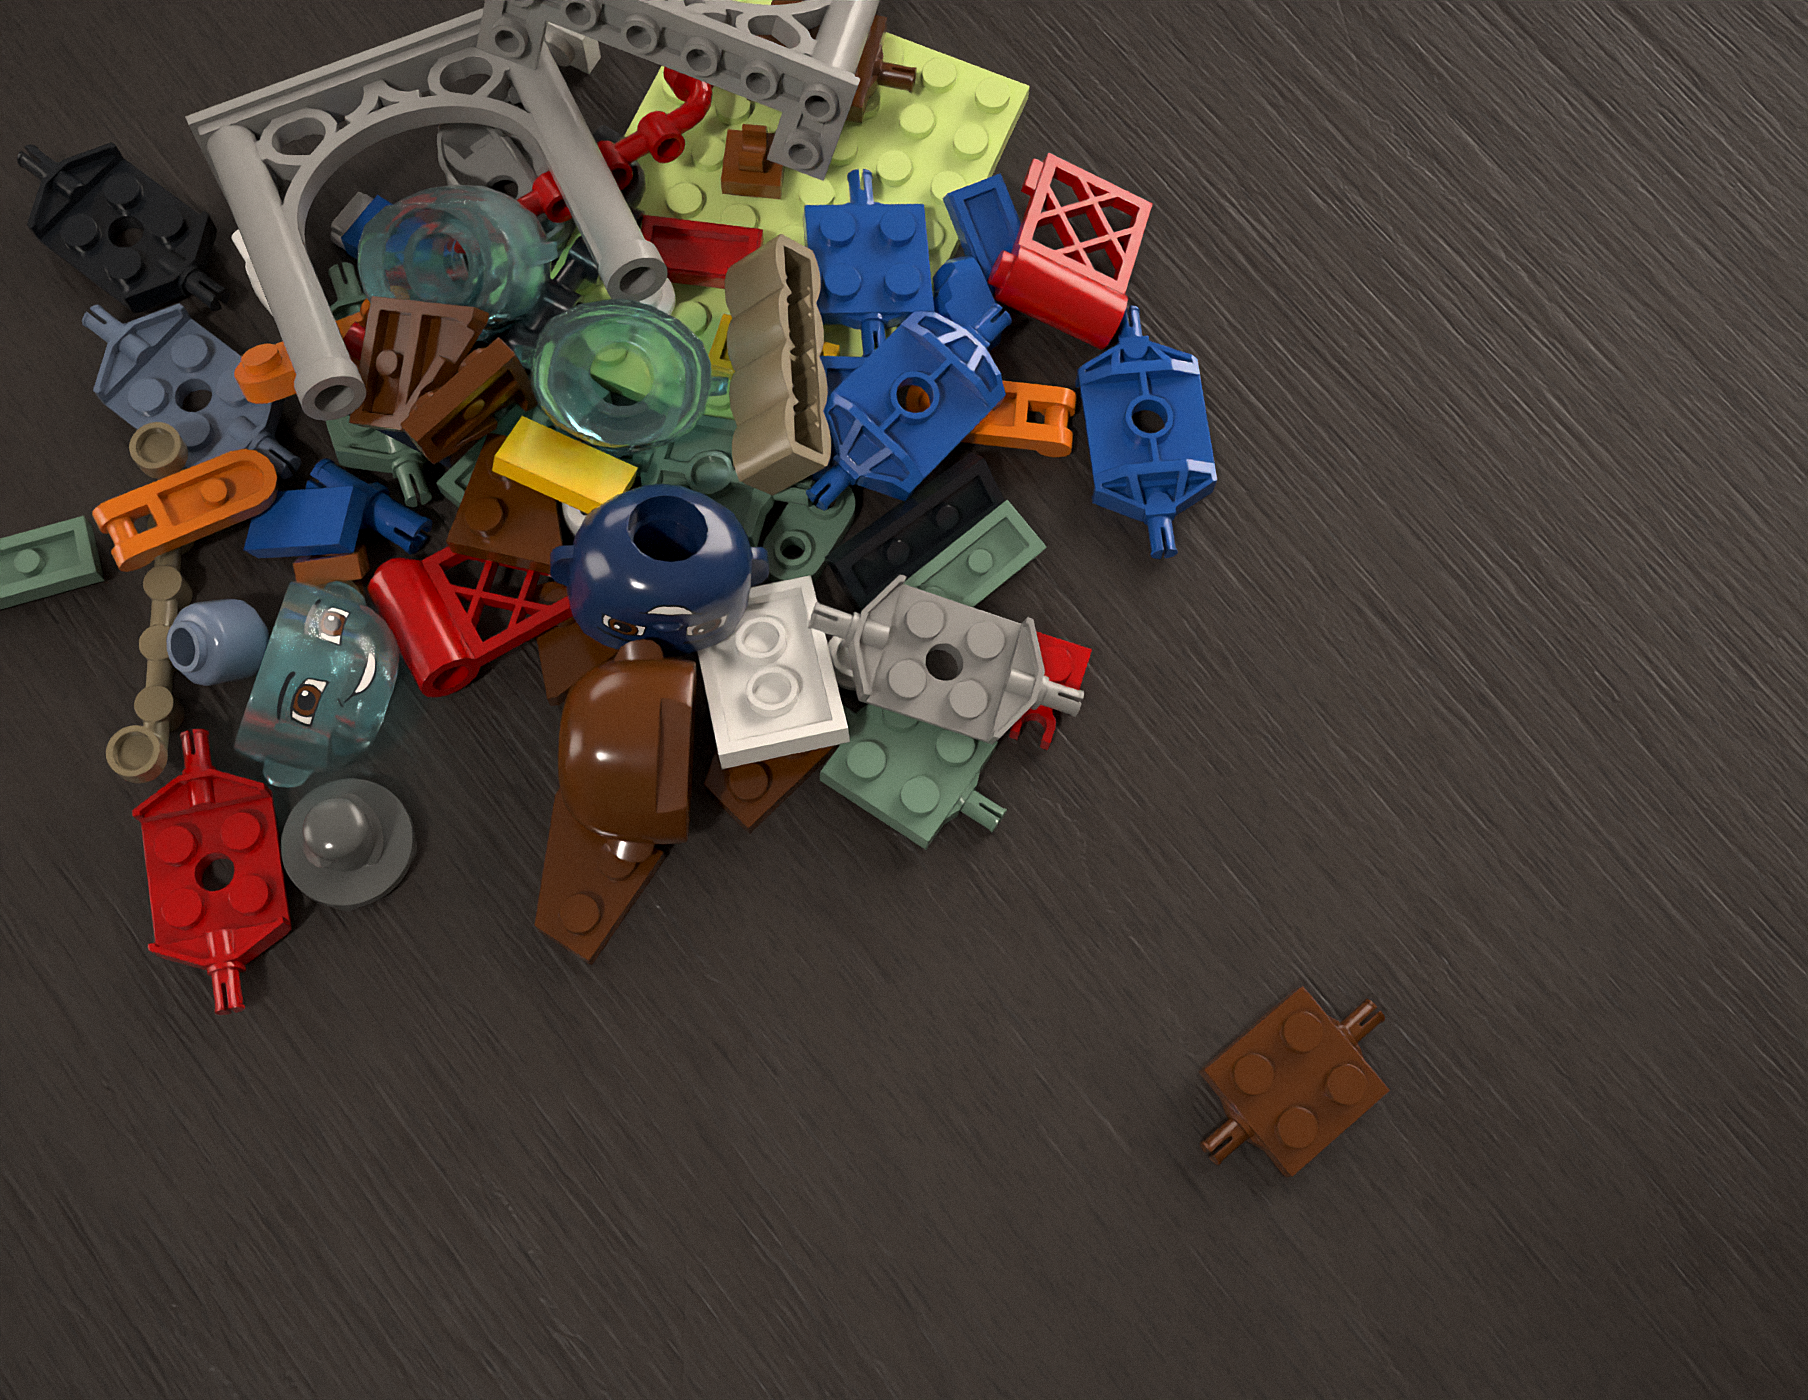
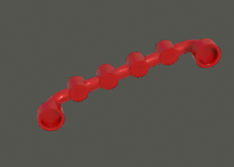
M664 67L663 75L666 83L675 96L685 103L668 114L663 111L648 113L640 120L635 133L615 144L611 141L597 142L620 191L628 186L632 180L633 171L629 164L650 153L655 161L669 163L682 154L685 148V139L682 134L700 123L709 111L713 96V85ZM547 171L536 178L531 192L511 203L494 201L488 204L481 211L479 221L462 230H457V220L446 201L435 195L423 196L411 202L404 211L403 224L413 242L423 249H436L449 255H464L492 243L497 251L510 253L519 249L527 239L525 223L543 213L546 214L550 221L555 223L566 222L572 216L550 171Z

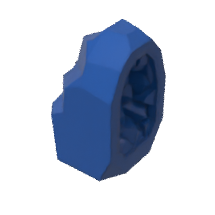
M961 256L947 260L932 278L934 312L962 327H965L967 324L972 327L990 309L992 304H996L982 269L972 256ZM1002 332L990 343L988 352L1000 343Z

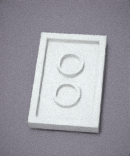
M811 575L751 587L748 606L735 631L718 644L698 651L722 769L850 742L848 725L825 633L812 628L808 629L809 620L817 602Z

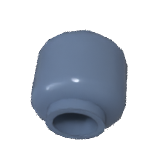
M228 598L197 602L182 608L175 618L166 638L167 652L174 667L195 684L211 686L241 681L256 675L262 667L269 646V633L257 611L245 601Z

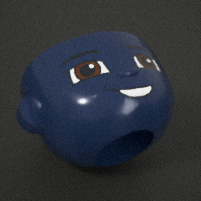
M669 484L645 485L615 495L593 509L585 517L576 533L573 545L558 546L550 554V576L557 583L567 587L572 616L586 635L602 645L617 650L630 641L640 639L654 640L661 646L664 657L696 652L714 646L731 635L748 606L750 588L762 583L769 575L767 550L763 547H750L745 530L731 510L702 493Z

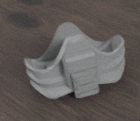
M444 123L438 126V161L446 176L448 185L446 196L470 225L479 221L481 211L489 204L487 201L488 192L496 182L501 180L514 181L518 185V195L515 199L517 200L532 191V185L538 176L549 171L542 156L534 147L510 132L474 123ZM543 213L524 224L527 230L525 243L513 252L502 254L504 257L518 262L530 264L550 262L561 256L576 224L573 218L566 222L555 223L550 221L546 214Z

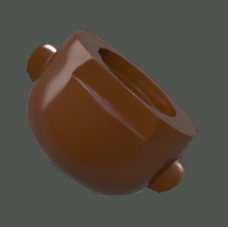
M649 639L630 641L620 647L615 659L597 664L579 677L569 689L562 710L559 731L558 778L565 807L583 827L606 838L614 855L629 862L645 861L652 855L655 844L686 843L690 826L696 713V663L690 660L664 657L661 646L654 640Z

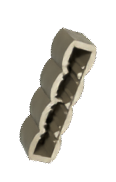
M779 234L731 265L725 277V300L732 316L727 331V348L729 359L735 371L729 388L730 408L737 424L732 439L733 465L740 482L772 496L825 468L829 463L831 455L830 430L823 413L827 402L828 386L825 370L819 357L824 345L823 322L816 304L821 288L819 267L812 250L783 234Z

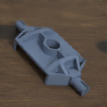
M180 303L130 321L128 324H122L100 305H94L90 308L96 318L86 311L82 318L83 326L107 342L93 391L105 406L136 430L152 422H163L175 428L188 448V459L184 466L185 468H190L230 451L248 449L255 450L266 456L282 479H289L293 476L288 466L295 472L299 469L301 459L279 444L275 438L286 398L266 404L248 402L234 377L235 369L241 362L242 356L195 322ZM197 390L212 392L211 401L204 409L197 412H187L182 409L184 399L191 392Z

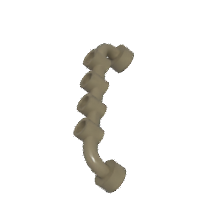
M152 422L143 425L133 434L130 440L129 451L132 459L143 473L149 477L160 480L182 471L187 462V445L175 428L169 424ZM151 515L147 523L148 530L157 527ZM196 541L157 556L154 568L147 572L143 580L144 591L152 600L150 627L142 633L139 639L140 652L147 659L146 688L138 693L134 702L135 712L143 720V726L132 725L120 729L111 737L106 748V759L111 769L131 783H147L162 773L168 760L170 732L177 729L185 717L182 703L172 694L173 675L178 669L174 667L169 659L166 638L168 630L173 625L178 612L182 608L187 607L192 600L191 586L180 574L181 556L188 552Z

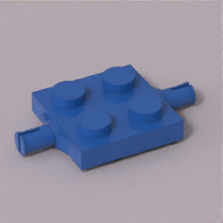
M855 169L847 175L850 202L843 205H804L803 228L805 247L813 251L819 267L821 288L816 304L823 325L841 324L861 330L862 357H868L886 340L885 329L903 323L915 310L934 312L924 204H882L874 202L872 172L863 169L860 182L859 169Z

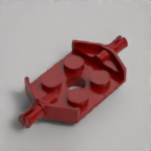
M192 729L193 735L188 730L180 734L185 766L182 775H178L132 810V816L141 823L155 936V943L148 944V950L158 957L207 970V975L212 978L215 1014L228 1015L232 1014L231 1010L236 1013L245 1010L239 973L246 972L245 965L287 935L292 928L273 792L264 783L225 773L212 766L208 738L209 731L205 729ZM219 859L231 860L234 864L232 881L221 890H206L202 882L206 867Z

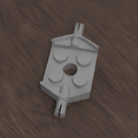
M901 574L873 599L860 614L856 612L849 614L819 604V602L815 603L808 629L812 628L844 639L842 646L848 648L856 694L861 702L991 745L1029 708L1036 710L1040 705L1070 714L1073 717H1076L1082 704L1080 701L1084 697V691L1049 681V677L1044 676L1045 669L1032 618L1027 617L1022 623H1018L905 585L906 576ZM934 650H943L951 654L958 666L956 678L942 681L933 677L926 667V655Z

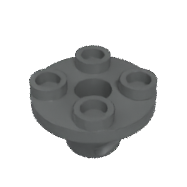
M356 778L331 781L305 795L289 814L281 838L283 864L293 883L312 900L343 911H351L369 905L389 894L402 881L418 851L413 822L400 800L385 787L372 781Z

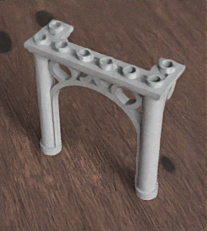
M485 0L476 48L536 70L539 64L547 23L550 22L781 111L782 115L767 160L824 181L860 82V78L855 77V73L880 0H805L783 5L752 4L734 0ZM820 25L816 38L812 39L808 29ZM756 35H772L786 47Z
M482 8L185 116L230 206L296 373L294 389L301 407L307 416L323 421L339 419L358 409L366 397V388L359 370L351 360L307 252L304 232L308 211L320 188L340 166L365 148L395 134L436 124L474 123L499 128L520 137L534 147L548 166L594 260L599 276L609 296L619 303H635L652 296L663 286L667 278V267L656 246L652 242L645 240L548 48L545 36L536 70L477 49L476 46L484 9ZM479 73L491 76L473 95L453 93L447 90L453 82ZM430 90L431 96H421V93ZM522 102L525 111L514 106V104ZM346 121L347 126L339 129L337 124ZM312 134L324 136L322 142L311 155H284L280 153L284 146L293 140H298ZM283 179L291 181L284 203H282L278 193L281 191L279 187L285 185Z

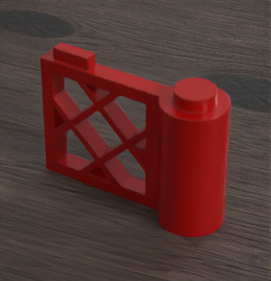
M1048 153L1042 162L1034 158L1028 167L1021 188V192L1030 196L1012 252L1001 251L990 272L988 284L995 286L994 300L1097 349L1103 350L1112 340L1124 316L1128 302V296L1125 295L1153 203ZM1052 178L1072 187L1079 202L1061 207L1050 187ZM1111 206L1132 216L1129 228L1113 232L1101 209ZM1042 207H1044L1046 212L1041 213ZM1086 213L1098 237L1080 243L1068 218ZM1052 223L1064 248L1052 250L1032 240L1035 228ZM1105 249L1115 268L1114 277L1111 278L1094 270L1086 254Z
M449 546L422 561L399 557L384 562L376 569L374 577L370 580L367 588L373 604L423 695L434 698L447 696L462 689L477 676L481 666L572 617L568 596L550 606L531 602L540 575L550 576V574L453 553ZM467 559L485 563L476 590L452 585L444 572ZM498 566L527 572L518 599L489 593ZM460 600L471 602L468 612H466ZM484 605L513 611L508 628L483 642L476 627Z

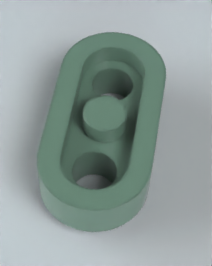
M850 486L834 500L836 502L835 505L825 511L817 508L814 504L811 507H806V505L788 503L763 544V548L768 553V579L772 583L811 575L813 583L818 580L828 564L824 557L839 547L854 522L855 496ZM788 546H798L803 549L804 554L798 559L791 560L785 558L782 555V551Z

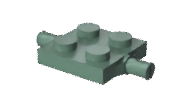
M668 409L660 435L650 446L659 447L651 448L646 453L629 452L631 450L619 449L618 447H612L611 449L631 454L611 455L638 467L636 476L641 477L642 486L654 484L682 486L702 493L731 510L745 530L750 547H757L766 515L774 506L776 500L806 505V507H811L813 504L808 498L806 491L815 484L814 480H801L773 496L739 481L732 458V439L737 424L732 419Z
M870 704L861 708L857 713L843 705L850 742L839 744L837 750L820 772L821 782L925 850H927L943 825L957 817L960 812L989 829L991 833L995 831L1005 816L1007 809H1003L977 792L976 787L980 772L996 750L997 741L991 745Z

